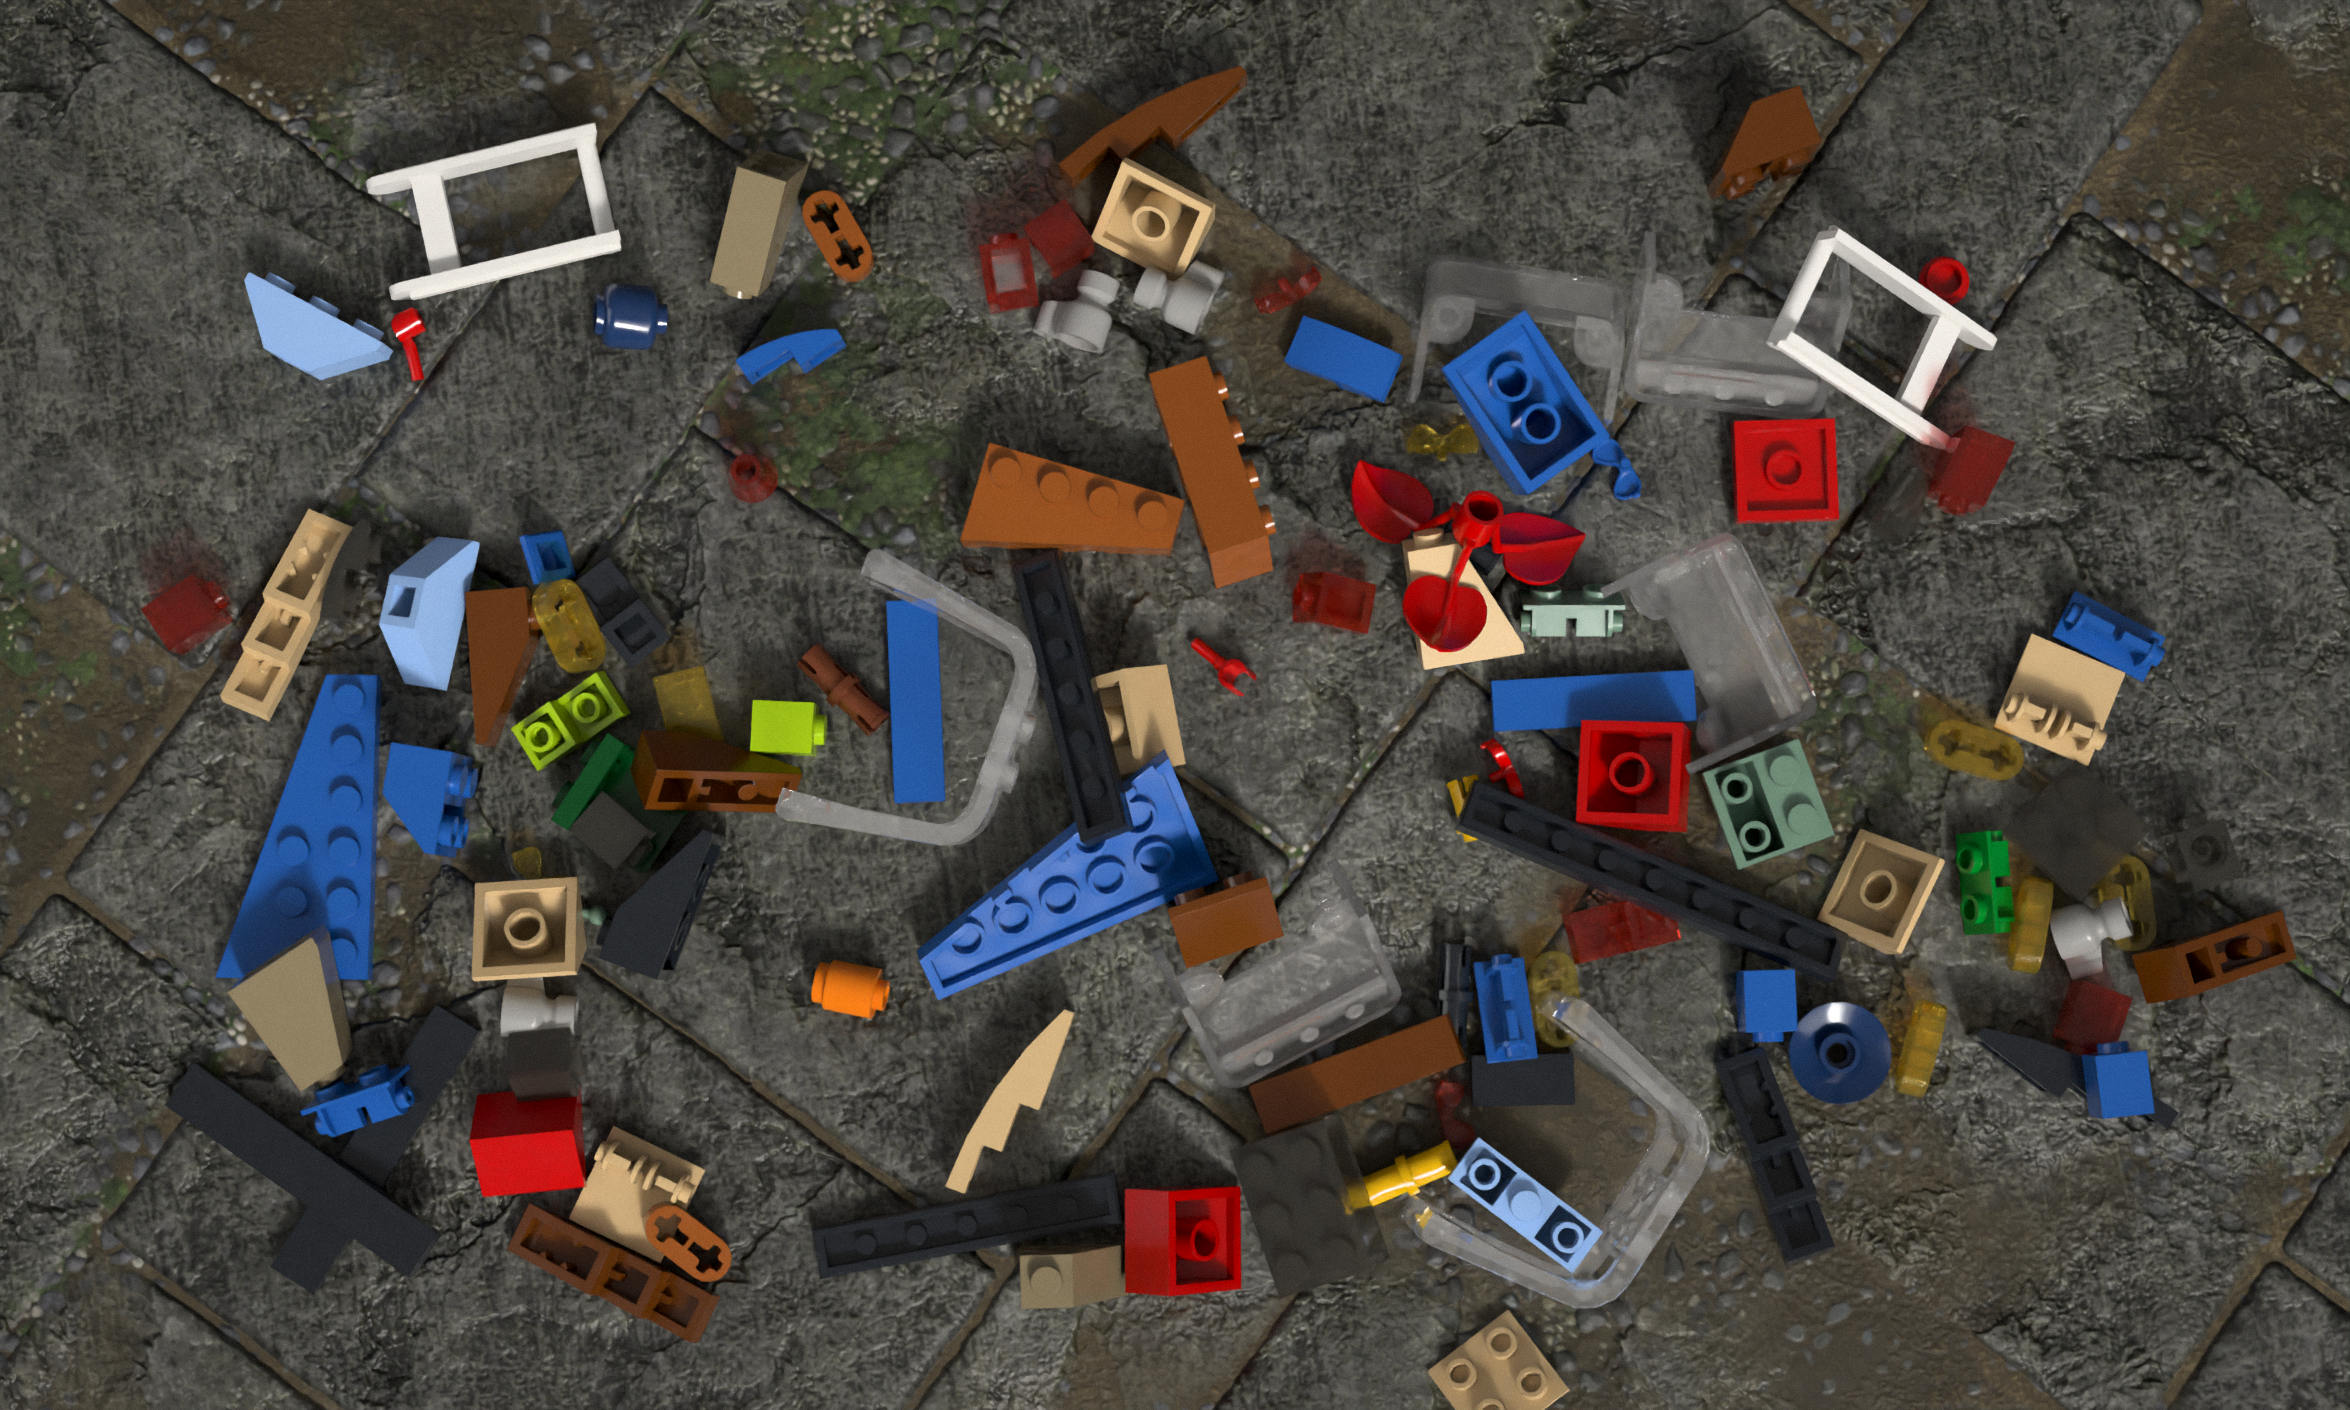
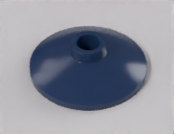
M1830 1002L1813 1008L1797 1023L1798 1031H1793L1789 1040L1788 1059L1796 1081L1809 1095L1826 1103L1845 1105L1856 1103L1869 1097L1881 1086L1891 1064V1044L1884 1026L1876 1016L1865 1008L1852 1003ZM1834 1043L1841 1044L1845 1051L1843 1059L1837 1063L1832 1062L1828 1057V1049Z

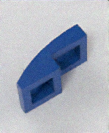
M1303 316L1284 362L1291 368L1332 381L1341 389L1384 403L1403 356L1358 335Z
M837 329L805 331L770 341L747 352L735 361L753 385L792 358H795L806 374L845 348L846 344Z

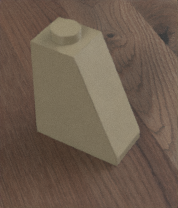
M760 149L737 167L710 278L711 283L723 286V292L736 298L751 299L752 296L758 297L770 286L809 163Z
M322 924L241 977L227 992L300 1092L317 1082L320 1088H323L340 1077L346 1071L343 1063L354 1050L330 933Z
M1125 1243L1025 1246L1020 1254L1021 1309L1072 1308L1127 1296L1128 1293H1125Z

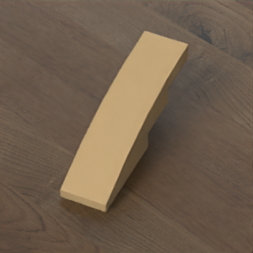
M308 509L262 593L264 603L241 643L244 652L220 694L224 703L270 721L303 656L333 590L356 533L354 527Z
M1064 1009L1024 1050L995 1088L967 1135L945 1187L965 1194L969 1188L983 1146L1000 1152L1004 1150L1020 1104L1037 1110L1041 1108L1075 1012Z

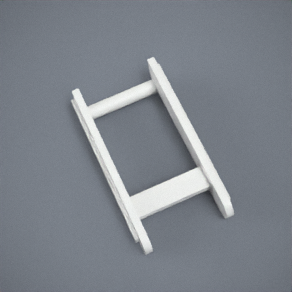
M588 123L385 172L384 174L369 178L366 181L369 194L382 195L413 189L431 275L399 282L390 286L391 299L417 300L621 251V238L619 230H615L597 151L595 123ZM577 149L595 235L462 267L444 180Z
M1831 225L1827 231L1818 232L1766 344L1782 351L1921 444L1946 449L1951 438L1920 417L1957 337L1965 343L1983 350H1993L1997 338L1837 226ZM1832 252L1931 319L1895 399L1794 333Z

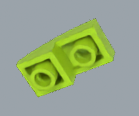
M600 671L591 675L558 700L547 702L512 727L511 730L537 771H540L595 738L631 712L605 671Z

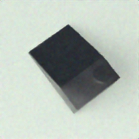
M702 830L617 909L614 918L606 916L596 940V945L602 946L598 958L656 980H672L726 837Z

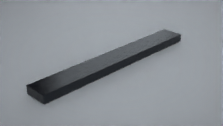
M1475 779L1470 784L1454 830L1788 968L1795 969L1827 984L1835 980L1848 938L1847 933Z

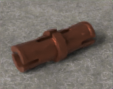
M820 643L814 645L798 661L796 666L810 677L827 695L826 701L833 708L837 705L855 722L867 737L872 735L885 722L884 720L888 719L891 715L859 684L861 679L854 672L849 674Z

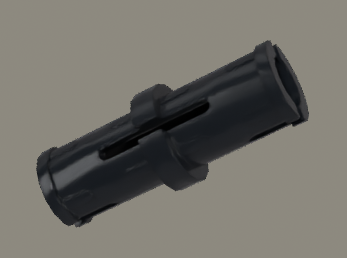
M1439 944L1438 990H1433V1000H1437V1017L1449 1013L1461 1047L1467 1048L1469 1002H1473L1474 992H1469L1472 946Z

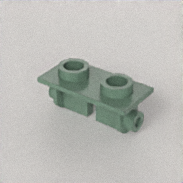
M1593 583L1584 585L1582 590H1562V587L1559 585L1547 584L1533 585L1531 590H1519V598L1523 610H1529V612H1520V632H1529L1530 637L1566 636V618H1575L1576 636L1612 637L1613 632H1622V612H1614V610H1625V603L1620 590H1613L1609 585Z

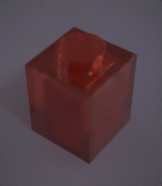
M1063 199L1023 226L1026 241L1053 280L1095 252L1092 237L1066 199Z
M190 575L141 609L167 649L181 655L186 654L233 622V619L225 609L231 603L222 588L214 580L207 582L205 579L195 575Z
M2071 980L2052 1038L2066 1043L2064 1050L2079 1056L2098 1053L2097 1043L2119 1040L2133 998L2087 981Z

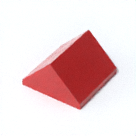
M580 1085L477 1095L469 1141L484 1198L587 1187Z

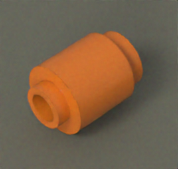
M835 959L831 964L820 962L813 980L811 999L812 1002L822 1004L824 1010L872 1019L876 1010L884 1011L886 1007L890 981L883 980V971L880 968Z

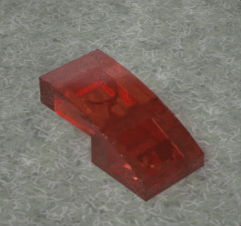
M1626 900L1562 915L1574 965L1682 940L1677 921Z

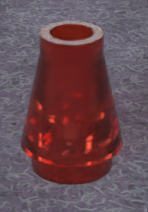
M758 453L738 456L732 462L728 472V484L732 493L740 500L749 503H757L767 499L774 492L778 483V473L774 463L768 457ZM751 465L756 467V473L751 479H741V472L743 470H749Z

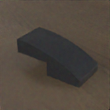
M609 555L568 586L569 590L599 626V630L630 668H633L671 638Z

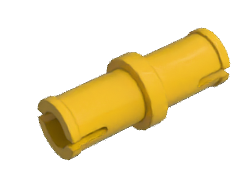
M1446 1140L1440 1145L1407 1159L1404 1154L1394 1158L1395 1164L1363 1178H1357L1354 1180V1184L1367 1211L1375 1205L1406 1192L1410 1196L1419 1193L1420 1186L1450 1174L1458 1162L1449 1141Z

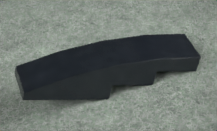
M1971 1027L1965 1034L2046 1097L2060 1099L2067 1088H2069L2087 1102L2082 1056L2035 1039L1982 1027ZM2152 1095L2155 1113L2138 1116L2152 1127L2168 1129L2179 1112Z
M1760 1047L1715 1062L1714 1066L1740 1145L1785 1267L1834 1251L1835 1244L1816 1199L1818 1195L1799 1147V1136L1764 1048Z

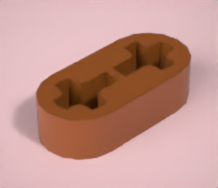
M825 190L813 193L806 199L802 211L805 225L832 272L839 279L845 282L863 280L870 274L874 266V255L867 239L846 203L838 194ZM825 203L828 209L835 207L839 209L833 216L840 230L831 234L823 221L813 222L819 216L816 208L821 204ZM846 239L851 250L856 252L862 249L864 251L858 257L860 263L858 268L852 270L848 264H843L842 266L837 264L843 259V254L837 245L838 242Z
M663 1201L653 1205L647 1211L643 1223L645 1235L653 1247L691 1276L703 1282L718 1280L727 1273L731 1266L732 1255L727 1243L719 1234L677 1203ZM673 1214L677 1215L678 1218L675 1223L686 1236L682 1241H679L670 1233L664 1234L662 1238L656 1236L659 1232V1228L655 1223L656 1219L660 1216L669 1219ZM695 1242L706 1250H709L713 1245L718 1246L715 1252L719 1259L718 1264L713 1267L707 1263L701 1269L696 1267L700 1260L696 1253L689 1248L690 1245Z

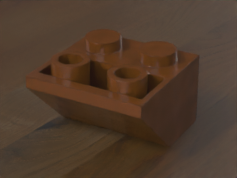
M1800 85L1751 103L1735 127L1707 191L1710 199L1725 194L1727 200L1737 199L1756 189L1754 184L1761 180L1772 177L1774 183H1780L1803 172L1801 166L1811 161L1810 156L1822 141Z
M1251 870L1224 879L1222 883L1225 890L1206 896L1204 888L1200 887L1174 896L1176 906L1168 908L1167 911L1186 968L1284 936L1266 876L1255 880Z

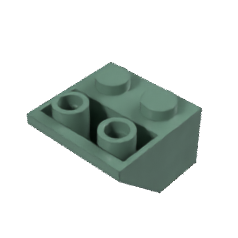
M1799 739L1701 774L1737 870L1835 835Z

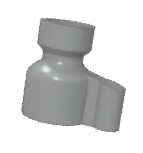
M1196 260L1180 278L1170 281L1167 279L1165 272L1148 266L1138 283L1133 302L1147 309L1159 308L1162 311L1164 321L1168 324L1196 335L1205 320L1225 272Z
M1083 270L1076 287L1079 297L1070 302L1044 301L1033 332L1046 338L1058 339L1080 350L1093 353L1102 352L1112 324V318L1107 311V305L1115 300L1120 283L1106 274L1093 270Z
M2121 896L2103 901L2100 907L2092 909L2084 903H2076L2048 912L2055 944L2060 956L2067 964L2072 980L2103 972L2101 941L2104 938L2110 937L2116 941L2133 936L2131 920Z
M543 977L508 979L501 1010V1036L534 1039L538 1038L545 1030H552L557 1036L575 1037L579 997L559 995L556 999L547 998Z

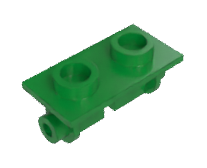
M2002 831L1956 834L1957 851L1955 858L1959 869L1961 889L1960 913L1964 922V934L1979 935L2011 932L2010 922H2016L2013 910L2012 887H1996L1995 877L2010 876L2008 840L2003 841Z

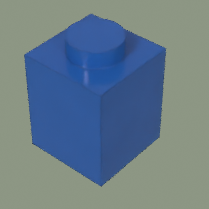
M1795 969L1735 971L1738 1032L1752 1033V1042H1783V1032L1798 1031Z
M2129 1041L2097 1043L2098 1053L2081 1055L2089 1117L2107 1119L2155 1113L2146 1050L2129 1049Z

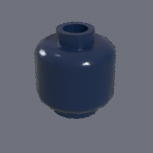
M612 283L606 286L603 295L595 294L593 334L601 335V340L605 346L620 349L648 350L653 346L656 334L666 333L667 304L658 303L656 291L651 286Z

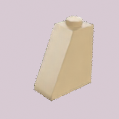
M1430 528L1413 533L1414 539L1402 541L1408 586L1414 580L1426 575L1438 576L1449 583L1451 574L1462 551L1461 546L1455 540L1452 533L1444 534L1443 529ZM1469 559L1458 586L1473 588L1479 591L1485 599L1487 620L1478 638L1462 650L1438 652L1436 649L1427 646L1415 633L1418 659L1424 670L1525 653L1523 642Z

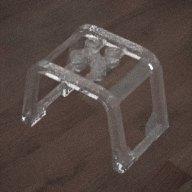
M873 549L867 554L861 570V575L870 580L869 584L873 588L937 615L1011 655L1014 659L1016 666L1014 679L970 802L963 814L954 821L936 824L859 809L782 788L776 804V813L787 821L805 822L951 847L967 843L986 829L996 812L1002 792L1011 794L1021 767L1019 763L1014 762L1020 743L1028 746L1036 726L1037 714L1031 712L1038 695L1040 678L1033 648L1022 631L1016 626L880 549Z
M1548 990L1543 994L1534 1010L1592 1054L1652 1109L1656 1118V1134L1652 1144L1597 1226L1603 1233L1572 1274L1561 1264L1549 1263L1489 1235L1416 1194L1410 1196L1402 1209V1217L1407 1225L1415 1231L1416 1235L1428 1245L1573 1308H1597L1615 1300L1629 1286L1703 1173L1710 1155V1131L1702 1112L1586 1001L1576 996L1567 995L1562 991ZM1679 1142L1685 1145V1149L1678 1164L1667 1178L1661 1173L1671 1160ZM1613 1247L1620 1250L1608 1271L1600 1279L1597 1280L1592 1276L1603 1264Z

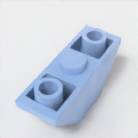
M250 272L247 274L244 282L264 349L274 356L319 380L389 360L393 350L380 341L384 335L380 330L359 319H356L353 326L337 319L336 317L340 310L314 295L309 303L292 295L296 286L269 272L265 280Z
M438 536L390 574L379 625L405 684L447 691L466 608L465 592L470 590L480 546L479 542Z
M1477 1137L1447 1178L1572 1274L1603 1233L1602 1230L1479 1137Z

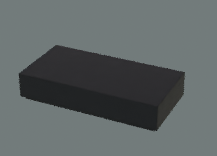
M1574 1053L1538 1054V1058L1490 1064H1487L1486 1055H1470L1472 1107L1575 1105Z

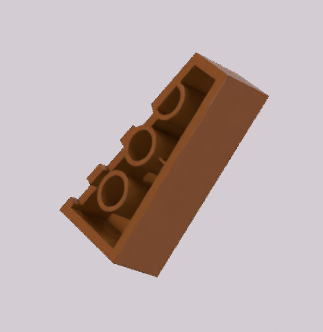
M1203 356L1148 374L1152 395L1172 456H1176L1177 459L1176 466L1186 499L1191 501L1193 506L1191 510L1202 548L1207 547L1211 567L1210 572L1215 588L1224 587L1273 571L1269 535L1276 533L1275 525L1268 505L1265 504L1258 507L1253 490L1261 488L1252 459L1242 461L1238 445L1244 444L1245 440L1237 415L1229 417L1226 415L1222 401L1230 398L1221 370L1212 372L1207 357Z
M989 443L960 541L963 547L971 548L999 547L1019 550H1053L1057 548L1060 551L1067 552L1097 551L1118 554L1171 556L1185 509V500Z

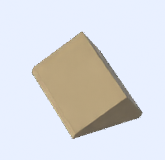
M1125 157L1090 240L1144 268L1151 266L1165 272L1168 280L1175 281L1188 270L1215 220L1216 204Z
M1860 829L1817 920L1845 932L1848 936L1885 954H1902L1945 861L1937 856Z
M577 877L475 883L472 952L473 981L577 975L587 949L580 886Z

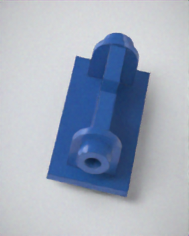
M2077 591L2073 592L2052 634L2053 637L2115 669L2125 672V674L2140 682H2144L2152 665L2156 667L2160 663L2166 651L2165 648L2161 647L2166 637Z
M1502 954L1491 957V961L1473 963L1487 1064L1538 1058L1524 957L1512 958L1511 954Z
M382 1064L358 1076L359 1081L345 1085L343 1079L334 1080L327 1086L319 1087L314 1091L316 1098L300 1111L301 1115L316 1111L318 1115L315 1118L317 1131L321 1135L328 1134L330 1137H336L364 1127L368 1123L362 1107H366L372 1123L405 1114L408 1111V1107L414 1105L415 1098L409 1086L403 1087L400 1078L411 1068L407 1064L389 1070L387 1064Z

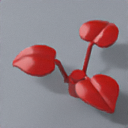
M1363 460L1358 462L1353 473L1350 494L1354 514L1362 528L1380 541L1399 544L1408 538L1411 530L1417 532L1424 529L1437 528L1454 519L1452 522V532L1455 540L1463 546V549L1451 574L1449 583L1434 575L1419 577L1410 583L1402 600L1403 614L1411 629L1427 646L1436 649L1438 652H1456L1466 648L1478 638L1486 624L1487 605L1483 595L1473 588L1458 586L1474 548L1486 545L1491 538L1492 551L1496 554H1503L1502 562L1505 570L1519 581L1538 586L1551 584L1565 573L1586 537L1584 532L1547 517L1522 512L1503 515L1504 510L1500 500L1492 493L1483 490L1469 493L1462 505L1454 502L1448 511L1430 520L1434 510L1432 495L1414 477L1396 470L1376 467Z

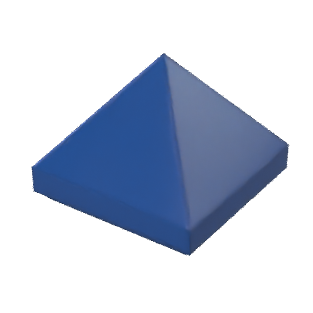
M562 530L526 534L519 537L526 566L534 585L572 580L577 577Z

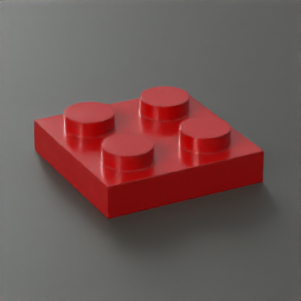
M1835 418L1733 421L1731 423L1735 524L1836 521L1839 519Z

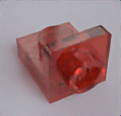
M1327 572L1302 573L1292 593V607L1294 609L1292 621L1302 625L1316 624L1357 635L1368 634L1377 585Z

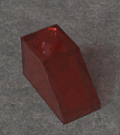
M1968 425L1964 426L1951 435L1947 447L1941 449L1925 497L1938 501L1936 506L1938 509L1956 516H1966L1967 511L1974 513L1983 508L2013 451L2015 442Z

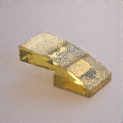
M704 666L653 678L666 731L692 732L725 743L720 718L716 715Z

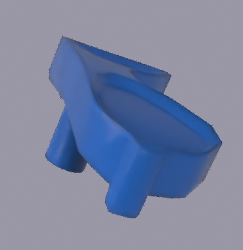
M1608 438L1593 448L1591 459L1594 463L1613 466L1618 469V476L1612 490L1614 498L1621 501L1639 498L1642 488L1641 480L1619 443L1612 438Z

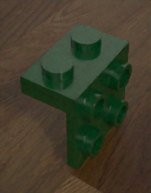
M607 733L603 741L596 738L585 751L580 761L585 768L576 782L567 781L556 795L552 807L557 810L551 820L564 829L583 836L636 872L646 873L651 870L689 811L644 809L630 772L636 749L618 737Z

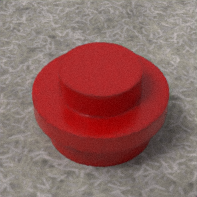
M1941 256L1930 260L1923 266L1918 276V283L1952 306L1966 295L1969 288V275L1966 268L1958 260Z

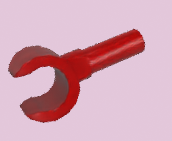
M410 307L396 314L392 319L391 325L397 338L402 343L403 350H405L413 382L424 379L417 345L413 337L427 331V328L418 310Z
M1199 637L1191 643V648L1218 671V679L1221 685L1233 694L1244 696L1234 685L1235 679L1239 674L1246 673L1255 681L1257 680L1254 671L1237 659L1227 660Z

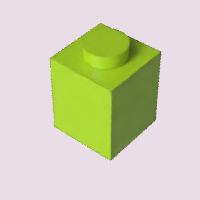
M753 700L751 752L756 754L816 757L817 745L826 744L827 716L819 715V706L814 702Z

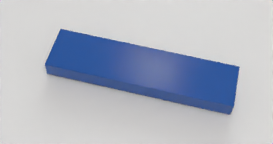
M937 599L886 601L894 803L945 802Z
M1694 670L1496 680L1490 682L1493 732L1581 728V720L1677 723L1697 721Z

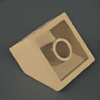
M1167 664L1125 668L1095 677L1121 778L1133 775L1163 749H1165L1172 767L1186 764Z

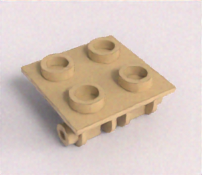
M2031 634L1993 727L2088 766L2094 750H2101L2106 741L2107 732L2103 731L2125 672Z
M613 1126L606 1142L602 1141L595 1154L594 1160H596V1163L586 1181L587 1187L583 1188L569 1219L661 1263L665 1255L648 1241L643 1228L644 1217L653 1205L663 1201L677 1203L687 1210L706 1169ZM673 1214L669 1219H665L662 1216L658 1217L655 1221L659 1228L656 1236L662 1238L666 1233L674 1236L678 1229L675 1223L678 1216Z
M1509 1310L1505 1311L1427 1371L1455 1410H1545L1570 1391Z

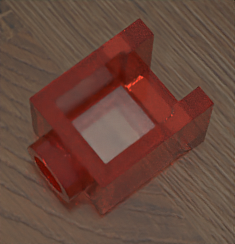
M1004 233L988 238L989 244L978 246L990 314L1040 306L1028 238L1018 239V234Z

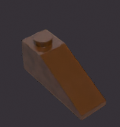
M527 587L465 592L475 743L483 747L496 746L539 643L538 629L545 628L542 599H536L535 592Z
M642 730L630 768L644 809L789 813L802 777L799 767L692 732Z
M2282 910L2178 939L2132 955L2147 1004L2190 997L2297 959Z

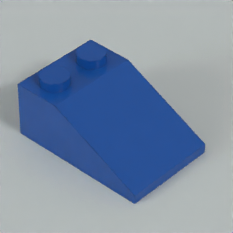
M1526 310L1518 313L1440 368L1484 450L1514 495H1529L1610 437Z

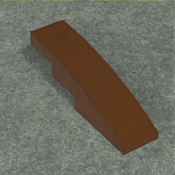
M1241 66L1191 81L1140 105L1097 132L1058 164L1060 176L1074 190L1109 157L1120 167L1125 157L1135 161L1159 138L1174 152L1246 86L1247 72Z
M1447 1013L1256 1082L1248 1087L1265 1133L1269 1134L1462 1064L1467 1060L1450 1015Z
M529 1203L507 1248L512 1253L588 1295L599 1296L637 1318L648 1319L691 1343L699 1342L721 1297L637 1252L534 1203Z

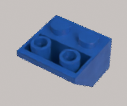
M391 742L382 794L424 853L456 858L457 848H464L469 832V819L463 818L466 798H473L477 786L478 770L477 768H472L473 758L449 751Z

